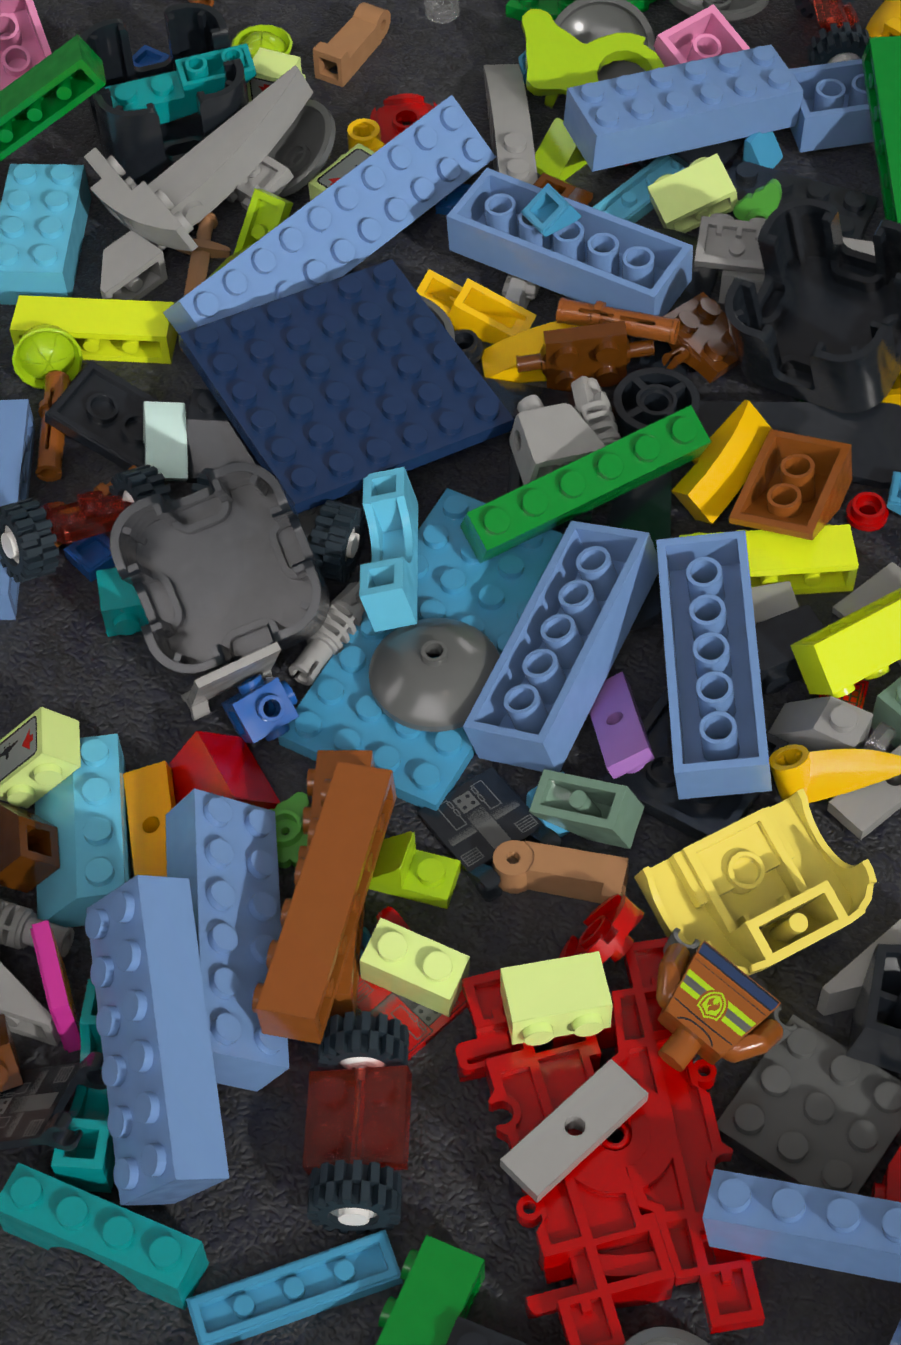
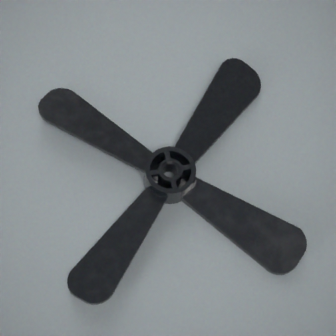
M661 228L653 230L693 245L692 280L668 313L702 292L711 298L718 276V269L695 266L698 238L672 229ZM653 340L655 356L640 357V370L625 376L617 385L613 399H609L611 412L614 414V422L617 424L620 437L628 436L692 405L710 438L743 401H700V395L696 386L687 378L690 366L686 363H681L672 370L667 369L666 367L669 363L664 366L662 357L672 349L667 342ZM483 377L513 418L519 413L517 410L518 403L529 395H537L544 407L562 403L575 407L573 392ZM750 401L773 430L852 444V483L879 489H890L893 471L901 472L900 405L879 403L863 412L842 413L810 402ZM672 470L614 498L606 526L649 532L657 553L656 540L671 538ZM659 572L630 630L647 627L661 618Z

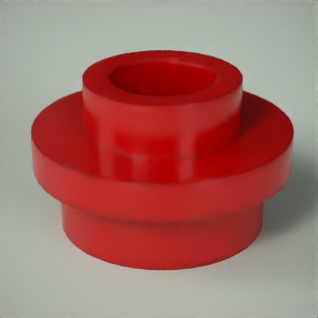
M861 492L848 503L846 508L847 521L851 526L861 531L872 532L879 530L888 520L889 511L885 500L874 492Z

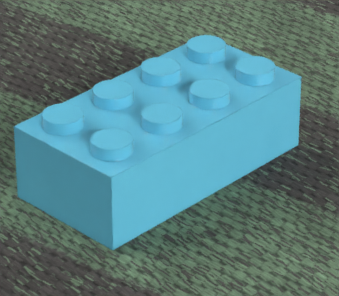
M10 164L0 205L1 305H16L19 295L72 298L91 203V194L84 165Z

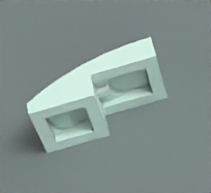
M144 401L143 443H145V465L155 466L158 469V474H163L165 481L186 482L188 479L185 403Z

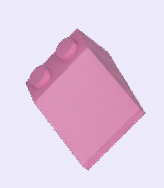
M0 0L1 91L52 54L33 0Z
M714 4L658 34L654 44L655 52L665 67L750 49Z

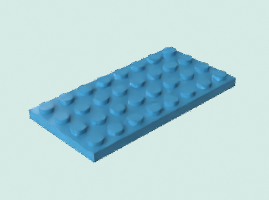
M447 488L418 530L417 620L449 618L467 623L485 634L494 644L500 656L564 534L550 529L491 559L479 563L460 525L467 512L486 503ZM364 611L361 626L355 625L357 631L354 635L349 634L350 641L347 644L342 642L344 649L340 653L338 652L337 655H332L296 708L299 717L289 722L290 730L278 737L279 745L314 761L317 758V750H372L375 768L393 770L397 798L420 808L427 807L437 811L446 795L453 790L476 752L463 727L443 732L419 731L395 722L379 708L370 689L369 665L372 655L380 642L397 628L374 632L367 613ZM433 655V656H429V657H431V658H437V657H439V656H438V655Z

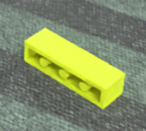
M25 295L18 296L9 329L14 347L26 331L34 326L48 324L58 326L74 337L81 347L83 360L160 364L172 363L178 334L163 314L174 302Z
M826 524L813 540L764 530H745L751 587L790 581L795 595L853 591L859 564L850 524ZM697 532V533L688 534V535H679V537L695 536V535H704V534H714V533Z
M901 588L790 645L809 694L829 695L836 698L846 696L855 690V683L864 678L865 680H871L881 677L890 671V664L898 660L901 661Z

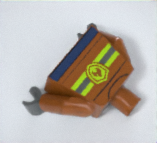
M675 928L663 947L664 955L658 968L656 1000L662 1008L657 1020L672 1033L658 1051V1054L670 1067L682 1072L696 1054L711 1065H714L721 1058L732 1063L740 1062L767 1053L772 1047L782 1043L797 1029L796 1023L786 1026L780 1021L778 1013L782 1008L779 1006L781 1004L779 1000L704 940L700 945V941L695 939L692 945L686 944L678 936L681 929Z

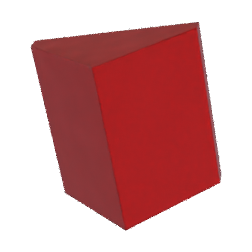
M196 731L168 764L172 771L176 805L194 788L265 809H275L276 805L281 803L242 737Z

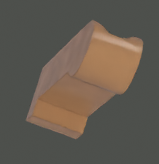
M366 2L359 4L353 17L328 43L320 41L313 48L315 78L344 87L387 34L391 22L390 11ZM337 66L338 74L331 73L329 69Z
M509 840L501 843L493 853V869L498 873L501 880L499 887L510 894H519L526 890H533L600 904L613 895L619 894L622 897L623 894H626L629 880V858L518 840Z

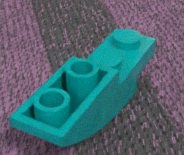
M246 43L176 59L177 71L105 87V89L109 88L113 108L120 105L123 106L124 111H134L147 108L146 104L153 103L158 113L160 124L198 112L197 92L204 91L206 95L225 89L223 62L240 58L244 67L246 83L256 76V69Z

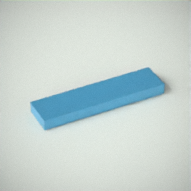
M382 1230L187 1298L186 1302L199 1345H230L402 1284L403 1280L400 1278L401 1272L387 1232Z

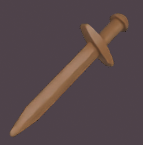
M210 212L197 223L196 239L193 240L198 247L194 251L177 250L191 255L184 296L206 280L210 258H228L230 256L229 247L211 241L213 229L218 225L217 217L213 212Z

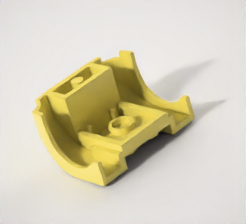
M803 788L796 791L788 799L770 808L769 806L762 808L683 848L669 859L651 868L649 866L643 868L634 877L667 937H670L675 928H679L681 930L678 936L686 944L692 945L694 940L698 939L701 945L705 940L748 976L769 968L854 922L865 913L867 906L872 900L874 884L877 882L874 869L868 859L857 865L847 864L827 845L815 824L809 807L808 796Z

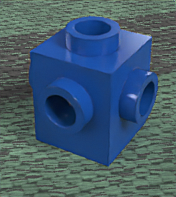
M261 674L254 675L237 686L239 693L221 703L239 737H242L246 743L254 744L264 737L267 741H272L290 730L288 723L299 717L293 706L297 704V698L292 688L286 681L280 682L278 677L262 678Z

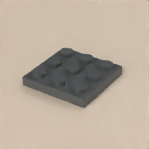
M792 1015L786 1026L796 1023L797 1029L782 1043L776 1044L765 1053L718 1119L717 1125L721 1141L785 1182L859 1195L901 1132V1081L876 1065L847 1057V1047L797 1016Z

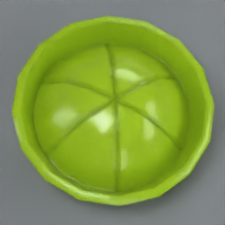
M260 24L240 31L232 40L231 47L247 43L253 59L260 47L290 54L293 41L290 34L284 29L274 25Z
M48 324L34 326L26 331L14 347L12 356L14 371L19 378L31 387L45 390L44 380L47 373L61 371L68 374L69 379L73 381L79 373L83 361L81 347L74 337L60 327Z

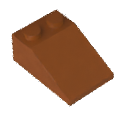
M770 429L729 516V523L813 540L838 512L852 482V444Z

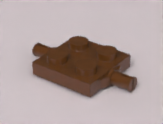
M704 292L662 316L680 319L677 342L675 345L668 343L672 350L665 353L662 357L664 366L669 363L666 367L667 369L672 370L679 364L686 363L697 370L709 383H712L739 365L726 313L715 300L709 298Z
M625 321L543 331L544 344L540 354L516 356L518 373L542 370V373L545 375L547 388L571 392V383L581 376L597 379L601 387H611L619 384L627 376V365L631 358L655 356L654 341L651 339L629 342Z

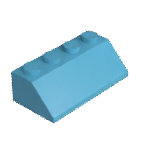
M118 733L80 738L81 767L35 802V815L57 827L60 868L37 885L38 919L49 920L50 923L67 928L85 926L86 909L131 879L129 824L123 773H126V763Z

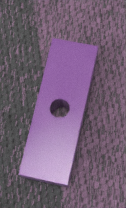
M622 671L605 680L589 712L606 768L613 779L626 773H635L641 770L646 763L655 759L630 684Z

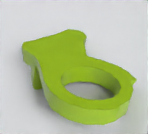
M530 9L522 16L521 27L526 40V87L533 95H546L544 105L550 108L553 107L559 95L567 94V88L598 82L597 73L604 65L613 61L625 60L633 62L645 71L665 67L657 53L644 45L646 37L633 33H614L584 44L560 28L554 22L551 15L544 10Z

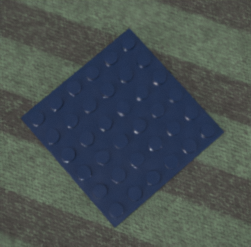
M392 259L179 333V346L261 467L269 471L288 493L298 514L325 504L327 500H335L363 489V478L367 477L368 474L405 467L407 472L512 431L515 420Z

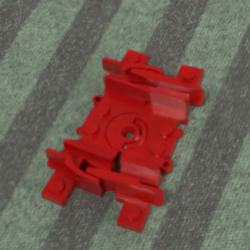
M669 937L634 942L629 951L623 956L630 988L612 991L611 993L613 1004L611 1027L604 1028L601 1032L587 1037H579L575 1034L554 1037L551 1040L552 1049L538 1053L535 1052V1048L540 1045L531 1046L525 1043L512 1045L500 992V969L461 979L462 990L476 1039L461 1042L456 1046L458 1077L460 1082L486 1077L490 1089L489 1111L493 1112L497 1109H504L513 1116L508 1123L496 1126V1137L508 1143L510 1150L600 1069V1049L614 1047L615 1056L611 1059L648 1092V1101L617 1128L624 1134V1139L621 1142L611 1143L606 1139L538 1203L527 1194L521 1197L516 1205V1219L523 1227L533 1228L541 1222L536 1231V1240L539 1247V1265L541 1271L544 1272L546 1283L550 1284L573 1278V1285L528 1296L525 1300V1310L528 1319L558 1312L567 1345H623L626 1341L615 1308L641 1306L664 1301L672 1297L674 1285L678 1286L696 1282L699 1284L710 1334L763 1326L765 1316L751 1262L763 1260L767 1257L709 1247L702 1218L715 1166L720 1162H730L733 1154V1149L721 1141L711 1096L706 1091L714 1086L717 1068L715 1064L711 1065L704 1059L697 1060L693 1064L698 1055L696 1054L686 1068L680 1072L670 1067L658 1054V1051L672 1035L657 1020L662 1008L656 1000L658 968L664 955L663 947ZM570 1129L567 1131V1133L572 1136H578L582 1134V1132L578 1129ZM527 1209H531L534 1212L531 1214H527L524 1211Z

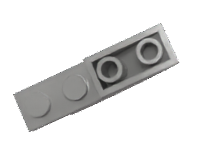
M96 147L84 156L101 177L90 189L107 210L125 227L144 239L161 246L184 251H194L198 247L189 235L194 228L180 211L174 215L170 212L175 206L161 189L154 193L145 181L137 185L130 176L123 180L121 177L126 172L112 155L105 159Z

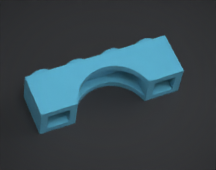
M405 467L371 473L363 478L362 504L369 528L372 558L371 563L360 565L359 597L374 632L417 624L418 500Z

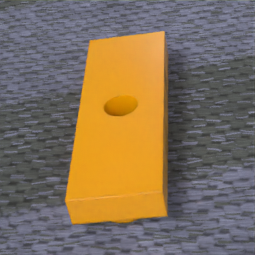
M162 761L123 773L134 876L167 877L165 815L176 806L171 767L166 761Z

